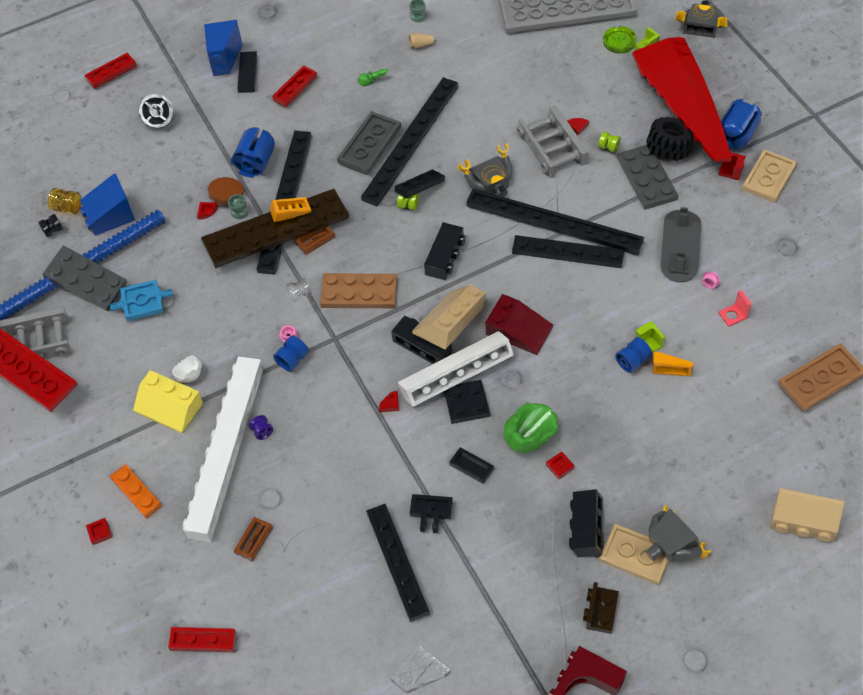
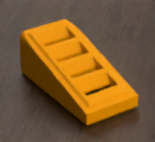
M306 197L272 200L270 212L274 222H279L311 213V208Z
M654 351L652 361L653 374L692 375L693 362Z

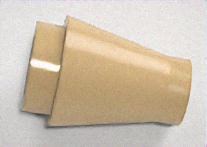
M415 32L409 34L410 48L416 49L433 45L434 43L433 35Z

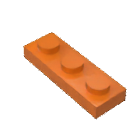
M126 464L110 475L111 480L145 519L162 507L157 498Z

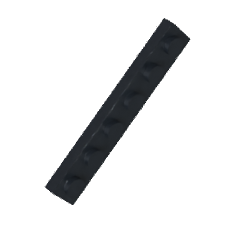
M515 235L512 254L622 269L624 249Z
M386 504L366 510L409 621L412 622L430 615Z

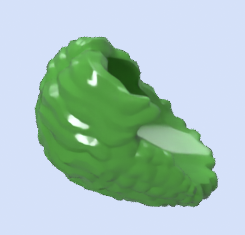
M527 402L506 420L503 428L505 442L512 450L528 453L535 451L557 432L558 416L555 412H552L549 406Z

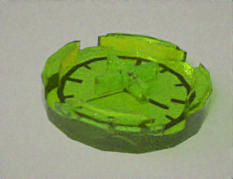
M619 26V28L611 27L604 33L603 44L610 52L616 54L627 53L635 47V33L625 26Z

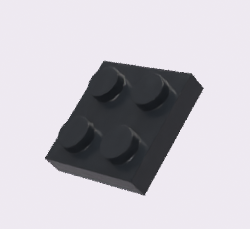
M482 380L457 384L444 391L451 424L490 417Z

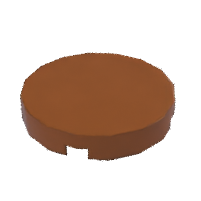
M230 177L217 178L208 186L209 198L215 200V203L220 205H228V200L231 196L235 194L243 196L244 193L242 184Z

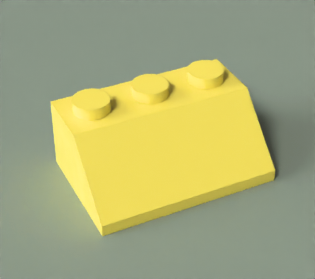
M149 370L139 385L133 411L183 434L202 406L203 401L199 391Z

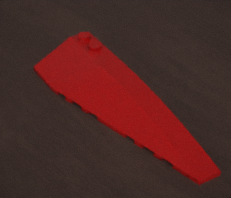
M666 38L633 51L632 56L642 77L649 80L648 84L656 88L657 95L666 100L665 104L678 120H683L685 123L684 127L693 132V138L703 144L702 148L714 162H731L732 157L714 101L685 38Z

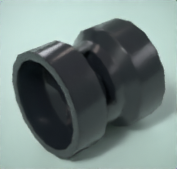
M55 214L50 215L46 220L42 219L38 222L46 237L51 236L55 231L63 229Z

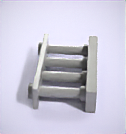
M556 105L549 107L547 118L526 125L522 118L518 119L517 132L519 136L523 137L540 162L543 172L547 173L550 179L554 177V167L574 159L578 160L581 166L588 164V150ZM548 124L554 125L556 128L537 137H534L531 131ZM556 136H561L564 140L544 149L539 145V143ZM566 147L572 151V153L550 161L547 156Z
M64 307L0 321V328L11 336L17 335V340L25 346V333L36 330L37 347L29 349L44 359L72 353L68 341H63L62 324L69 323V317ZM54 326L56 343L45 345L43 329Z

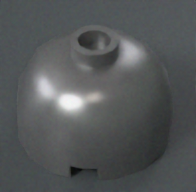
M150 94L142 99L139 104L138 113L140 119L149 127H164L173 117L172 103L162 94Z

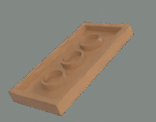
M323 273L321 308L395 309L397 274Z
M840 343L781 378L778 385L804 413L863 377V366Z

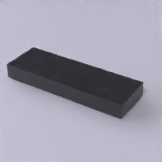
M257 51L240 52L238 93L255 92Z
M433 169L396 185L395 192L409 198L444 182L445 175Z

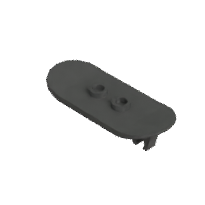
M687 207L671 211L664 218L661 271L669 280L678 283L692 279L696 275L699 265L701 220L695 213L688 211Z

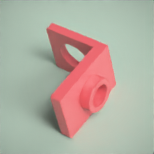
M740 290L737 293L735 304L720 310L719 315L728 327L748 318L751 302L743 291ZM730 311L735 312L737 318L729 319L726 313Z

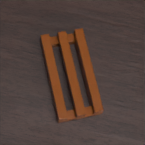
M328 226L299 237L295 240V243L307 255L335 238V233Z
M254 517L234 549V554L241 555L243 558H248L249 561L253 562L272 530V524ZM257 524H260L255 533L252 535L245 550L243 551L242 548L244 547Z

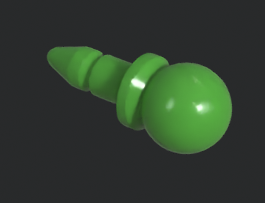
M380 69L373 73L369 71L368 74L362 73L358 77V82L361 86H368L371 82H375L374 79L384 76L388 69Z

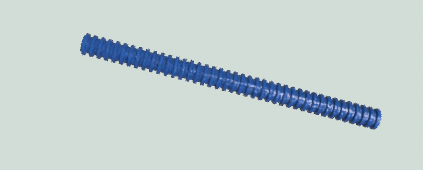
M156 209L155 213L151 212L150 216L146 215L145 219L141 218V221L131 224V227L128 226L126 228L127 230L123 229L122 233L118 232L117 236L113 235L112 239L108 238L107 242L103 241L102 245L98 244L97 248L93 247L92 251L88 250V253H83V256L98 264V261L108 258L109 254L113 255V252H118V249L121 250L123 246L126 247L128 243L131 244L133 240L136 241L138 237L141 238L142 235H146L147 231L151 232V229H156V226L159 227L161 223H166L165 217L160 210ZM43 277V280H38L39 283L35 282L33 283L34 286H28L29 289H23L24 292H18L19 295H13L14 298H8L9 301H3L4 304H0V320H4L5 317L9 318L10 314L14 315L15 311L19 312L20 308L24 309L25 305L29 306L30 302L34 303L35 299L39 300L40 296L44 297L45 293L49 294L50 290L54 291V288H58L59 285Z

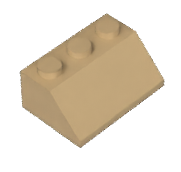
M779 488L773 505L770 529H775L780 533H794L800 537L818 538V540L823 542H834L839 529L844 501Z

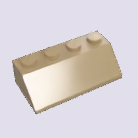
M472 285L450 291L413 329L412 333L446 349L481 312L486 292Z

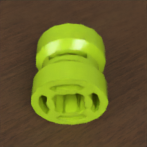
M603 131L598 142V148H606L610 152L616 153L620 145L621 136H612L610 133Z
M398 194L397 207L416 211L419 194L409 198Z

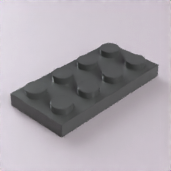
M371 111L338 156L337 162L368 175L400 130L401 122Z
M646 145L617 153V159L644 210L678 200V194L658 157L650 152Z
M64 245L43 273L45 278L105 311H108L110 304L114 302L121 292L120 288H123L127 283L125 278Z

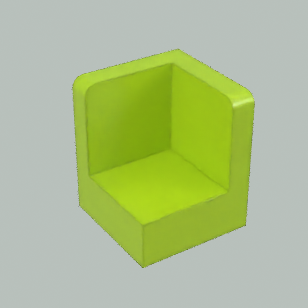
M650 27L646 28L645 38L635 44V50L658 42L660 35Z
M652 321L635 330V338L643 339L651 348L652 354L654 351L664 347L665 336Z

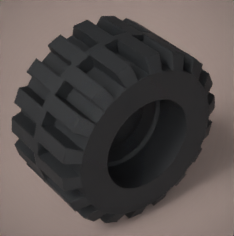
M660 117L655 119L651 125L646 146L650 152L661 159L669 161L683 160L689 154L694 134L691 130H687L684 127L685 123L683 120L679 121L674 117Z

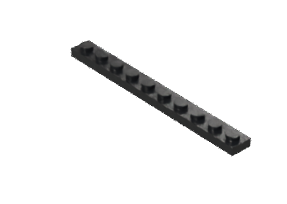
M444 77L441 79L362 194V201L376 207L379 205L457 90L458 82Z
M294 130L275 200L296 198L312 137L311 132ZM284 243L261 251L257 273L276 274Z
M472 189L466 201V205L471 208L611 248L624 249L625 252L639 255L644 242L643 236L477 189Z

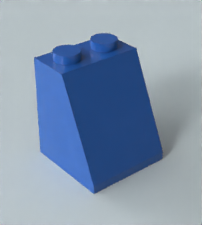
M237 19L204 24L207 54L213 76L230 74L243 46Z
M116 173L80 199L83 206L80 207L83 218H88L85 220L88 230H93L95 236L135 221Z

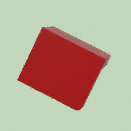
M730 152L731 162H722L718 175L739 181L746 156Z

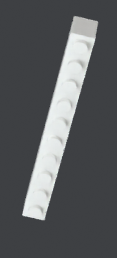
M238 356L237 362L233 364V375L231 380L229 379L227 382V394L222 398L221 413L217 414V425L215 430H212L211 444L205 452L206 460L200 467V479L194 486L195 495L193 500L189 502V514L183 521L182 529L188 539L205 542L212 541L264 370L261 359Z

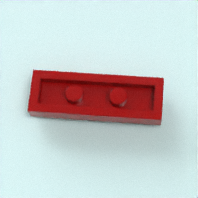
M127 52L85 74V78L95 89L135 68L137 65Z
M303 65L272 96L273 101L286 108L317 77V72Z
M171 627L168 648L170 651L234 652L236 630L232 628Z

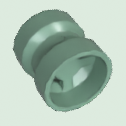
M412 0L409 4L411 20L414 22L424 21L426 19L425 2L423 0Z
M240 194L231 196L228 200V205L232 217L235 219L245 218L248 215L245 197Z

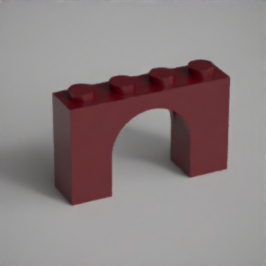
M579 646L576 652L572 651L567 660L569 665L566 671L561 670L557 678L559 683L556 689L552 688L548 695H566L571 688L579 684H591L611 695H617L626 679L627 671Z

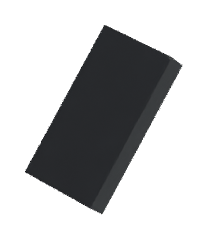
M461 447L449 462L451 467L482 484L485 483L494 470V465Z

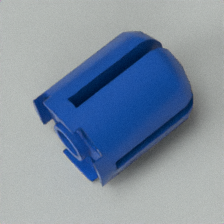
M744 99L733 101L721 119L728 147L731 150H739L746 147L761 122L762 112L756 104L751 105L747 102H742Z
M252 127L245 130L231 158V165L234 164L240 170L239 174L245 177L254 178L255 175L260 174L262 176L275 148L273 136L264 129L259 138L257 136L260 128Z

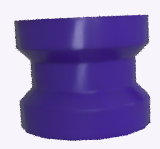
M264 415L255 417L249 423V428L255 432L254 435L258 440L269 437L274 430L272 425L268 424V419Z

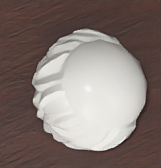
M193 355L187 356L172 369L175 380L180 383L195 381L200 376L202 362Z

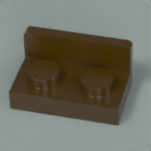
M594 582L593 589L588 588L586 601H590L589 609L585 608L583 621L587 622L586 629L612 634L619 591L600 588L597 582Z

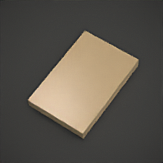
M764 149L742 185L741 190L775 203L794 171L797 162Z
M614 524L602 555L599 558L601 563L658 586L668 564V560L663 554L654 561L646 554L645 551L653 545L648 536L618 524Z

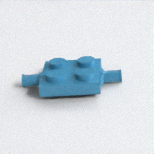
M157 280L120 288V302L110 304L111 311L123 309L127 322L164 313L162 306L163 298L174 296L172 288L161 291Z

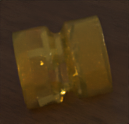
M53 188L49 193L48 207L52 211L77 214L81 206V195L76 191Z

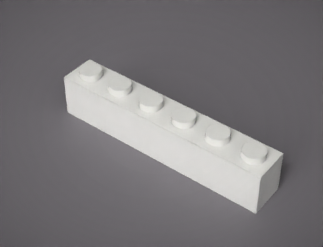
M498 331L399 381L398 385L403 398L414 407L514 355L509 339Z

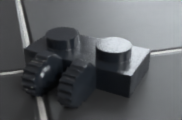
M412 494L410 516L421 517L420 532H425L427 526L426 517L434 518L432 530L433 533H438L439 518L451 519L453 497Z

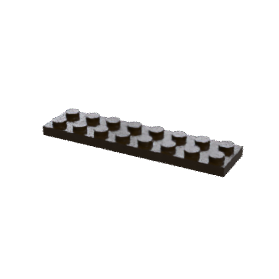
M331 189L307 198L311 213L274 222L271 212L205 235L201 237V241L214 267L218 268L349 219V213L336 190Z

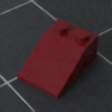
M502 294L485 322V329L488 336L499 331L509 339L510 345L538 355L554 324L521 301Z

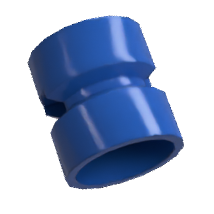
M293 335L285 341L284 347H280L273 355L275 362L289 372H292L299 364V360L303 359L309 352L307 345Z
M636 337L627 344L626 348L618 351L615 354V358L624 371L632 373L652 357V350L643 339Z

